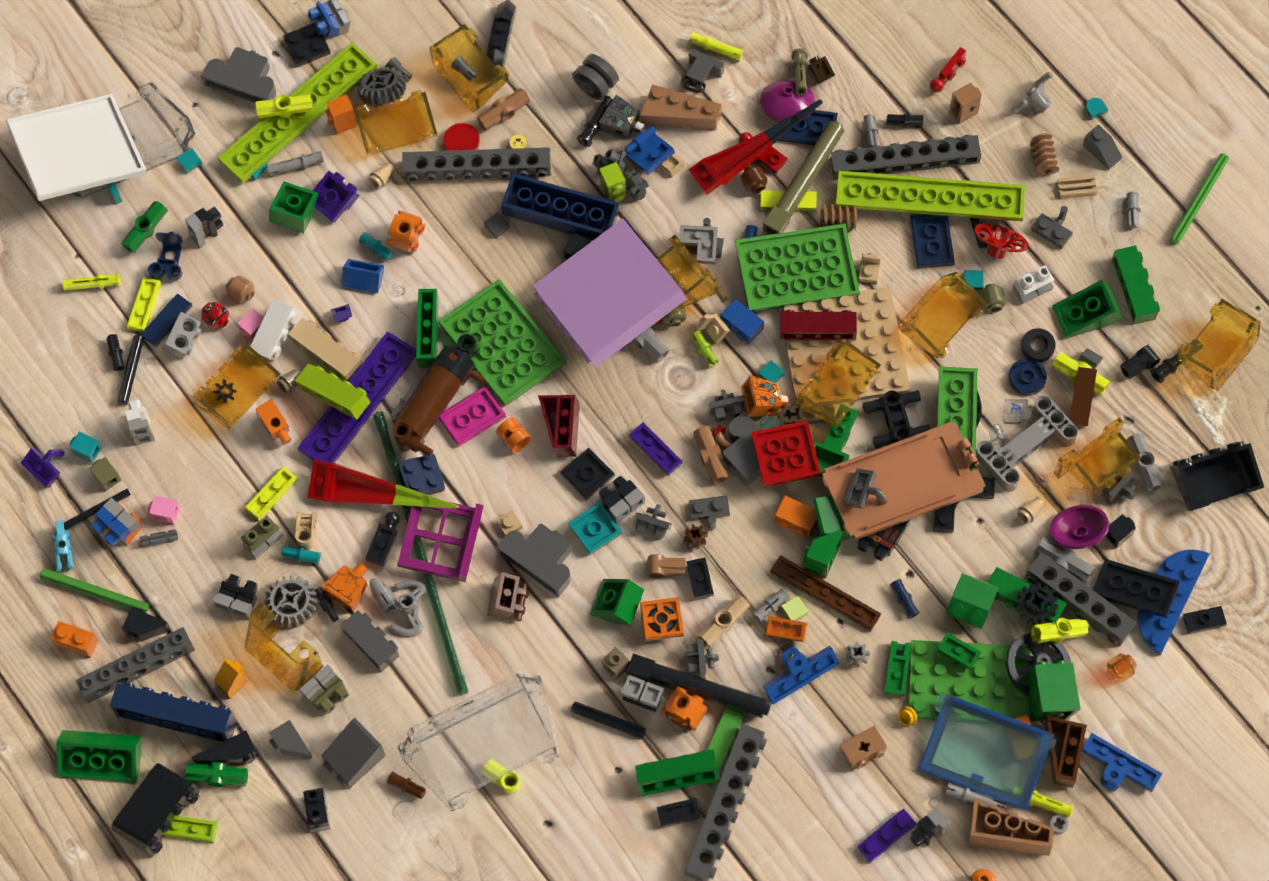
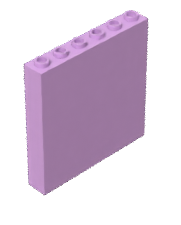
M624 219L614 224L533 285L536 290L534 294L540 303L543 301L546 303L544 308L549 315L552 313L555 315L553 319L559 327L563 325L564 329L562 331L568 339L571 337L574 339L571 343L577 351L582 350L584 352L581 356L587 364L591 362L595 368L687 300L681 288Z

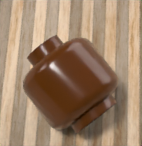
M750 165L744 169L741 175V181L746 191L758 194L761 190H765L768 179L761 167Z

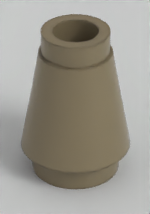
M298 367L280 376L277 381L280 389L285 393L291 392L297 386L295 379L303 369Z

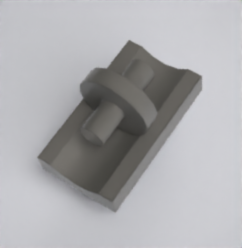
M611 149L605 153V156L601 154L595 155L592 164L597 167L596 174L600 176V168L617 162L623 173L625 168L623 158L627 152L624 150L616 152Z
M633 168L624 171L626 190L630 192L633 199L642 200L646 196L645 188L649 187L648 182L641 178L640 174L635 172Z
M722 389L721 396H716L715 402L709 403L710 415L714 416L716 422L726 420L725 412L732 411L733 418H736L743 412V395L734 397L733 393L726 394L725 389Z
M1119 468L1113 475V478L1119 483L1115 486L1108 480L1103 484L1101 491L1108 497V503L1112 505L1118 497L1122 501L1126 498L1133 500L1136 497L1134 493L1136 486L1131 484L1134 481L1133 476L1135 472L1132 470L1127 472Z
M656 504L655 509L647 508L646 512L653 514L652 517L642 513H636L635 516L637 518L636 530L647 532L649 523L656 525L653 535L664 538L667 529H671L672 523L657 519L658 516L662 518L666 516V512L660 511L661 505Z
M697 639V643L686 646L687 657H698V662L688 663V672L691 675H700V678L706 679L705 663H708L709 669L714 668V662L719 661V655L713 654L712 648H708L707 655H705L703 639Z

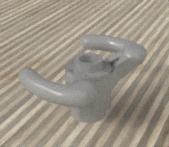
M1047 72L1035 82V87L1033 86L1026 93L1028 97L1019 103H1015L1011 111L1017 113L1022 108L1033 106L1037 111L1043 113L1052 104L1051 98L1045 93L1044 83L1051 79L1053 74Z
M402 581L394 586L395 590L410 587L416 588L412 593L401 595L398 604L400 612L409 618L413 627L405 629L395 624L390 625V630L396 634L414 636L423 631L424 627L418 618L420 599L427 593V586L419 581Z

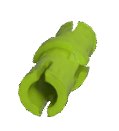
M695 331L693 333L695 337L691 334L690 338L696 345L698 354L703 356L709 367H714L716 365L715 362L719 363V359L712 351L711 344L707 343L701 334V331Z

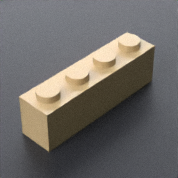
M302 318L288 333L290 342L343 381L347 380L349 382L361 366V358L355 352L350 353L347 351L344 344L340 341L335 342L332 340L329 333L320 331L311 320L307 321Z

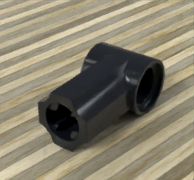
M1145 345L1135 356L1121 364L1120 368L1124 376L1131 379L1145 369L1153 368L1161 359L1150 345Z

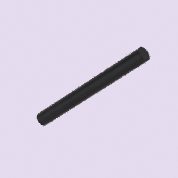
M127 488L110 498L119 502L131 494ZM110 498L64 522V530L95 515Z

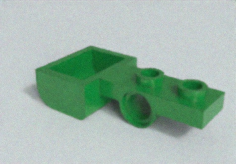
M841 404L824 443L813 442L821 477H823L824 469L849 460L850 455L842 452L848 441L859 411Z

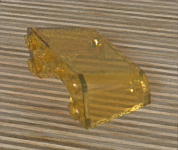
M421 90L411 92V96L408 99H396L395 103L385 104L382 107L380 105L375 108L368 107V105L357 107L358 110H355L354 113L366 155L376 154L437 136L426 92L421 93Z
M842 339L840 343L836 342L827 356L828 362L820 365L816 371L819 373L816 379L812 377L796 399L798 403L796 407L835 427L840 425L881 366L880 363L845 339Z
M247 343L244 347L240 345L230 356L233 359L229 364L224 362L218 369L220 373L216 378L212 375L205 383L207 387L201 386L192 397L195 399L193 403L228 431L280 376V373ZM222 380H226V384L233 382L232 388L237 390L232 395L234 400L227 398V403L225 404L223 399L216 401L218 396L216 393H212V391L217 389L215 383L222 385ZM225 386L224 389L221 390V394L223 393L224 395L229 392L225 389Z
M260 603L250 614L244 644L245 649L289 689L299 691L301 687L324 667L319 653L305 640L290 654L273 640L277 634V626L272 621L275 614ZM302 649L310 651L309 657L301 659L298 654Z

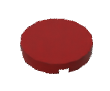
M457 123L450 126L443 137L446 151L477 150L480 145L478 131L467 123Z

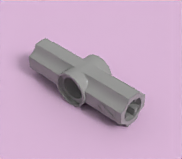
M651 327L633 339L637 347L642 350L645 349L657 362L662 361L670 352V349L657 338Z
M1133 434L1126 441L1135 461V469L1140 473L1147 492L1156 491L1162 488L1164 484L1155 465V457L1150 452L1143 434ZM1141 460L1148 461L1149 465L1142 464Z
M1044 537L1034 552L1037 555L1042 552L1070 574L1084 582L1088 580L1094 569V566L1078 558L1071 549L1061 548Z

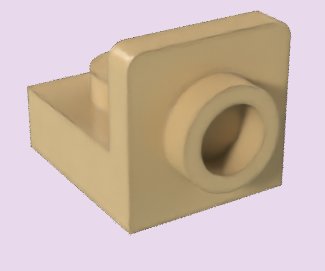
M874 253L862 254L859 282L877 284L881 256H877Z
M717 313L704 315L696 327L698 331L705 329L715 344L720 343L730 331Z

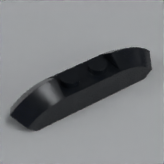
M505 0L498 4L495 12L483 76L490 79L502 78L516 14V6L510 0Z

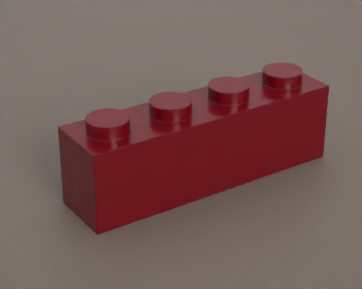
M785 310L780 312V340H856L857 312H852L851 310H843L841 312H833L832 310H824L822 312H814L813 310H804L803 312Z

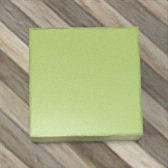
M799 596L781 606L789 620L797 621L809 613Z

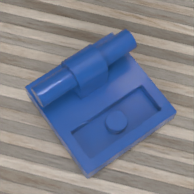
M650 126L646 131L640 132L624 148L625 152H627L624 157L647 175L675 153L672 146L655 134L656 129L654 126Z

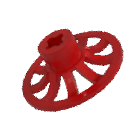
M980 224L974 229L976 237L989 245L987 254L994 258L1003 259L1006 252H1023L1028 249V241L1019 233L1006 227L994 224ZM990 228H994V229H995V237H994V234H993V232H992V230H991ZM1000 230L1006 231V234L1003 236L1002 239H1000ZM1011 235L1016 236V237H1014V238L1008 240V238H1009Z

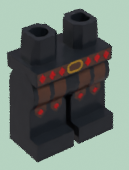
M910 520L860 538L857 549L867 552L871 546L876 549L873 557L883 561L887 555H891L893 549L908 528Z

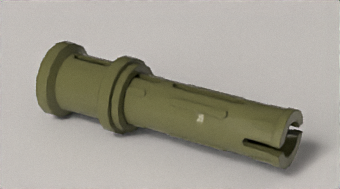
M799 48L792 51L791 58L793 60L792 69L795 72L796 94L803 96L807 94L806 70L808 69V63L806 61V50Z

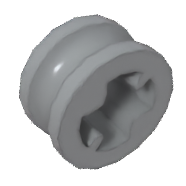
M1063 815L1053 816L1049 824L1050 827L1054 828V834L1057 835L1065 833L1069 825L1067 818ZM1056 820L1064 823L1061 829H1058V826L1055 828Z

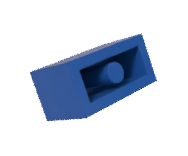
M737 299L721 313L723 322L742 342L745 341L750 344L764 329V321Z

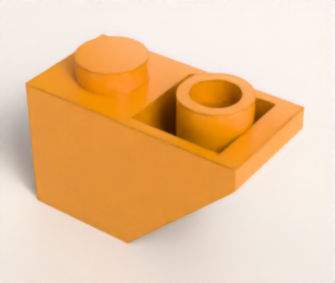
M226 658L213 681L231 699L247 681L244 677L246 673L242 670L243 667L236 660L232 662Z

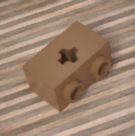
M971 82L952 92L950 111L959 124L975 116L979 111L982 95L980 90L974 87Z
M874 725L841 743L839 750L852 770L864 767L867 761L872 758L876 760L885 754L887 745ZM863 747L865 749L868 747L867 752L864 750L860 751V748Z

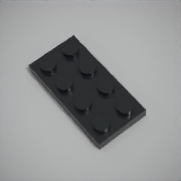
M1105 559L1093 591L1108 601L1168 618L1181 583L1172 578Z

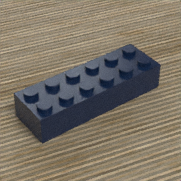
M515 173L511 175L501 205V215L572 235L574 232L578 235L583 234L590 240L596 239L616 223L619 213L618 202Z
M124 682V684L117 683L110 703V707L117 717L219 742L233 737L237 724L232 711L226 706L219 705L214 707L206 701L193 702L189 697L181 696L177 698L173 697V694L164 691L160 694L154 692L151 688L143 687L140 689L127 682Z

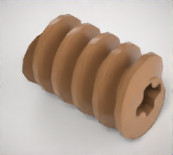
M1049 133L1036 135L1030 140L1034 165L1036 166L1035 171L1040 175H1051L1059 171V167L1056 166L1058 161L1055 159L1057 155L1053 153L1055 151V147L1052 146L1054 141L1050 140L1053 136Z
M823 204L820 209L818 227H820L822 222H824L825 226H828L831 222L832 225L837 223L846 224L847 229H850L853 224L856 230V206H853L852 210L849 211L847 205L844 210H842L841 205H838L835 210L833 204L830 205L829 209H827L826 204Z

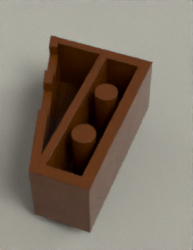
M1047 716L1045 720L1046 731L1055 735L1049 749L1053 784L1070 788L1074 787L1084 743L1086 724Z

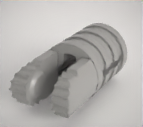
M377 578L371 579L369 582L370 587L384 613L395 610L399 602L393 592H391V589L386 587L382 580Z

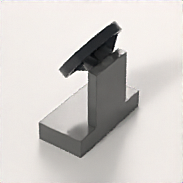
M692 48L689 53V63L693 65L686 76L682 78L681 86L693 93L704 92L706 89L704 81L708 74L712 73L721 78L724 73V63Z

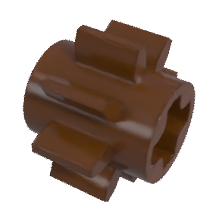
M692 524L690 530L685 529V534L688 536L684 537V542L689 541V548L693 546L699 550L701 544L706 545L704 538L708 536V533L702 531V525L695 527Z

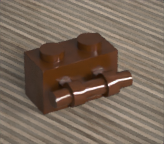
M501 572L493 582L487 615L506 620L514 612V620L522 621V616L526 611V607H524L525 600L529 594L527 590L528 584L521 583L519 588L520 577Z

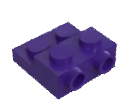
M328 170L313 190L318 193L315 208L335 223L345 209L349 210L360 195L356 192L358 190L357 187L350 182L347 185L343 181L345 179L343 175L337 171L333 173Z

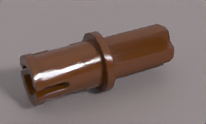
M391 772L388 776L387 783L401 789L403 793L407 792L419 799L424 797L426 789L412 782L411 778L406 779L395 772Z

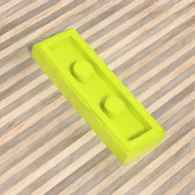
M761 190V210H772L778 204L785 191ZM807 191L796 211H816L817 191Z
M142 278L126 326L128 330L142 333L147 328L162 284L160 280Z
M282 466L244 509L260 521L294 485L298 478Z

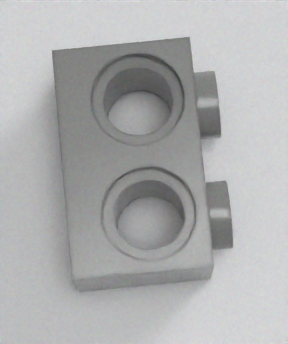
M180 312L162 349L183 359L185 354L189 355L194 346L191 344L193 338L197 339L202 330L199 328L201 321ZM183 325H189L191 331H185ZM175 341H181L184 347H177Z

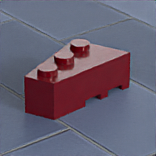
M538 395L552 448L557 457H576L580 408L576 395Z

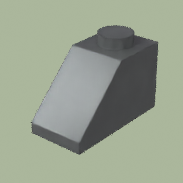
M1099 124L1085 135L1083 146L1108 170L1122 159V155L1112 136Z
M290 720L269 732L272 737L269 741L274 750L279 749L285 755L305 759L312 758L309 749Z

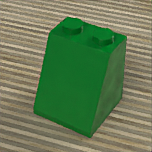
M1065 660L1056 661L1054 664L1038 662L1029 670L1031 722L1045 721L1047 716L1066 720L1081 710L1073 663H1066Z

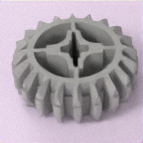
M292 575L287 580L283 576V582L280 583L279 580H276V586L270 585L271 591H266L268 598L264 599L265 604H267L265 610L269 612L268 616L273 618L274 623L280 621L282 627L287 623L289 628L292 627V623H295L299 627V621L302 620L303 623H306L305 617L312 618L311 612H316L314 605L318 603L317 599H315L317 594L313 591L312 585L308 586L307 580L302 582L301 577L295 580ZM289 589H297V591H295V592H290V591H288V590H289ZM282 593L283 598L278 602L279 605L276 606L277 598ZM306 597L305 605L300 610L299 604L303 601V598ZM287 611H292V612H294V614H284V613L287 612Z

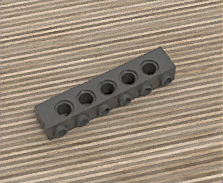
M1042 552L1027 569L1025 576L1033 585L1040 583L1041 588L1048 585L1047 591L1054 590L1053 596L1067 603L1066 609H1071L1075 612L1076 617L1090 623L1096 632H1102L1106 635L1111 643L1121 646L1135 629L1137 622ZM1049 574L1053 579L1046 580L1043 575ZM1066 586L1069 591L1063 592L1059 587ZM1075 598H1082L1085 603L1079 604L1075 601ZM1091 610H1098L1100 615H1093ZM1113 621L1116 627L1108 626L1107 622Z
M182 627L75 681L86 702L90 703L114 691L117 683H131L195 651L187 632Z

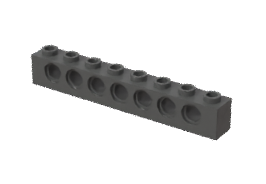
M968 134L956 138L928 139L922 142L910 141L905 144L893 143L888 146L875 145L871 148L857 147L846 151L840 149L831 152L830 161L833 180H838L839 171L892 174L980 163L981 150L978 135L972 136ZM957 148H962L964 151H958ZM939 150H943V151H945L946 153H940V152H938V151H939ZM883 157H890L891 159L886 160ZM865 159H871L872 161L867 162ZM847 161H853L854 163L848 164Z
M550 147L402 152V173L404 180L411 182L459 178L465 180L472 178L490 179L491 177L506 179L511 177L512 173L526 177L551 176ZM494 163L499 164L498 166H491ZM517 163V165L511 166L510 164ZM480 164L479 167H474L473 165ZM438 165H443L442 168H436Z
M742 724L685 868L686 876L699 881H709L710 878H714L717 868L714 867L717 860H721L724 853L722 845L724 841L728 842L731 835L729 827L731 823L735 824L739 814L736 809L738 804L742 805L746 794L743 791L745 786L749 787L753 776L750 773L752 768L756 769L760 757H757L759 750L763 751L767 739L764 738V731ZM745 746H751L754 750L750 753H746L743 750V748ZM744 764L747 768L744 771H739L736 769V766ZM737 782L740 786L737 789H731L729 784ZM724 800H729L732 802V806L725 808L721 803ZM721 818L725 821V824L717 826L714 821ZM709 837H716L718 842L711 845L707 842V839ZM707 855L711 860L708 863H702L700 857Z

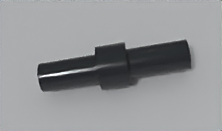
M321 587L316 588L314 592L317 594L322 610L328 614L332 622L338 621L339 617L333 609L334 605L330 598L326 597Z

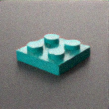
M601 502L568 522V526L590 555L622 535V531Z

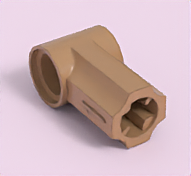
M659 554L649 555L647 559V576L650 578H663L665 575L685 576L686 558H665V556Z

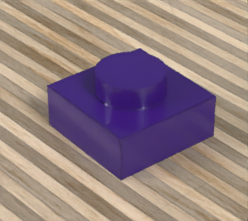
M349 304L331 309L335 322H344L353 317Z

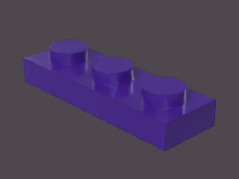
M644 422L629 434V437L668 476L682 465V460Z
M903 808L860 843L857 848L871 863L913 829L917 823Z

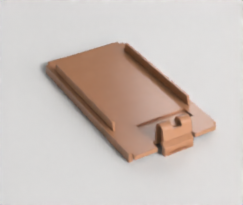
M952 422L824 469L822 474V481L825 488L828 487L842 518L844 530L850 537L853 536L854 540L982 493L983 488L986 486L978 469L970 471L971 463H973L975 468L979 466L978 459L968 439H963L957 424H952ZM857 468L876 473L877 476L872 487L881 489L888 499L886 504H881L875 495L870 494L863 509L844 504V499Z

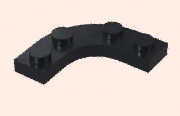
M982 477L986 485L983 488V492L968 498L994 499L995 478ZM961 501L935 510L934 531H954L955 509Z

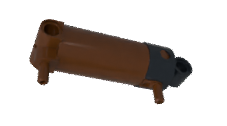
M470 334L461 335L457 341L458 346L456 348L450 345L443 347L430 369L393 419V434L400 450H412L415 453L421 451L431 456L434 451L424 445V438L460 387L465 385L469 377L480 384L484 382L485 377L474 371L476 365L471 360L478 352L474 336ZM466 344L472 345L470 348H463Z

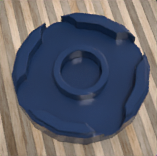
M1025 358L1018 360L1012 365L1008 380L1015 392L1031 396L1043 390L1046 384L1047 373L1040 362Z

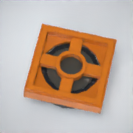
M679 597L640 602L645 641L684 636Z

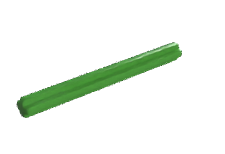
M1221 153L1171 235V242L1179 244L1227 164L1229 160L1228 155Z
M44 568L40 572V579L97 599L130 610L133 607L145 613L149 609V604L55 571Z

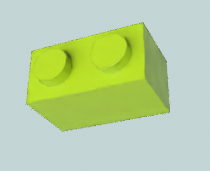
M617 162L600 168V184L607 200L622 201L626 197V183Z

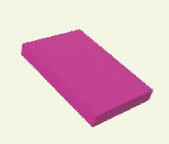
M484 386L444 411L438 419L457 446L460 447L507 416L488 388Z

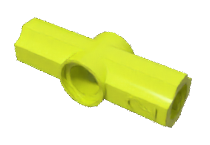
M311 94L294 97L280 95L276 99L257 101L256 110L258 118L272 116L288 118L294 113L313 111Z
M1062 352L1058 354L1052 364L1054 369L1068 376L1073 384L1076 382L1078 367L1092 369L1087 363L1077 362ZM1096 374L1094 393L1101 396L1110 381Z
M1060 618L1056 622L1034 625L1031 628V637L1037 643L1049 641L1060 643L1064 639L1086 636L1089 625L1082 618L1072 620Z

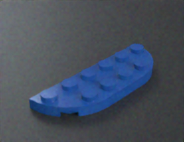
M1201 550L1179 551L1165 559L1157 570L1156 574L1178 580L1181 585L1168 618L1141 610L1138 611V628L1144 642L1155 653L1162 654L1210 553Z

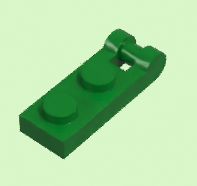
M891 641L884 694L904 697L911 643L899 644L897 643L898 641ZM896 651L904 652V656L896 655Z

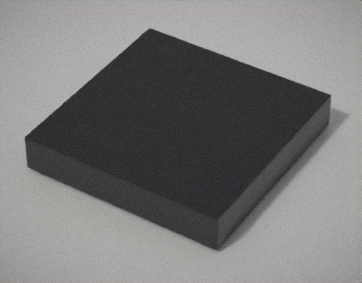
M587 448L560 472L586 500L615 476V473L590 448Z

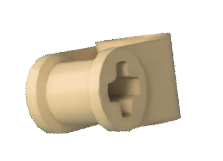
M296 512L295 539L300 549L304 547V550H309L315 543L317 513L301 514ZM304 536L309 537L306 541L300 540Z

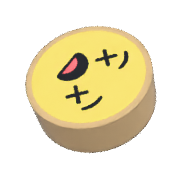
M522 134L513 135L509 140L510 149L527 148V138Z

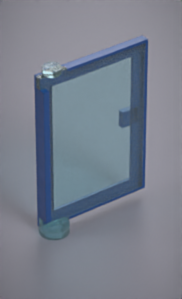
M940 692L934 706V711L939 712L918 769L1027 811L1049 750L1053 751L1057 742L1054 739L1055 734Z

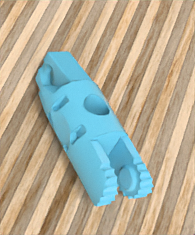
M56 521L57 532H52L56 571H61L60 557L64 556L68 557L67 565L69 570L74 569L69 530H64L63 521ZM61 543H64L66 545L63 548L59 547Z

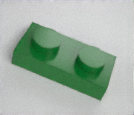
M949 633L945 634L936 650L969 670H972L981 655V651Z

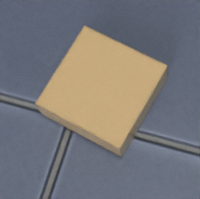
M673 154L659 167L672 178L685 166V163Z

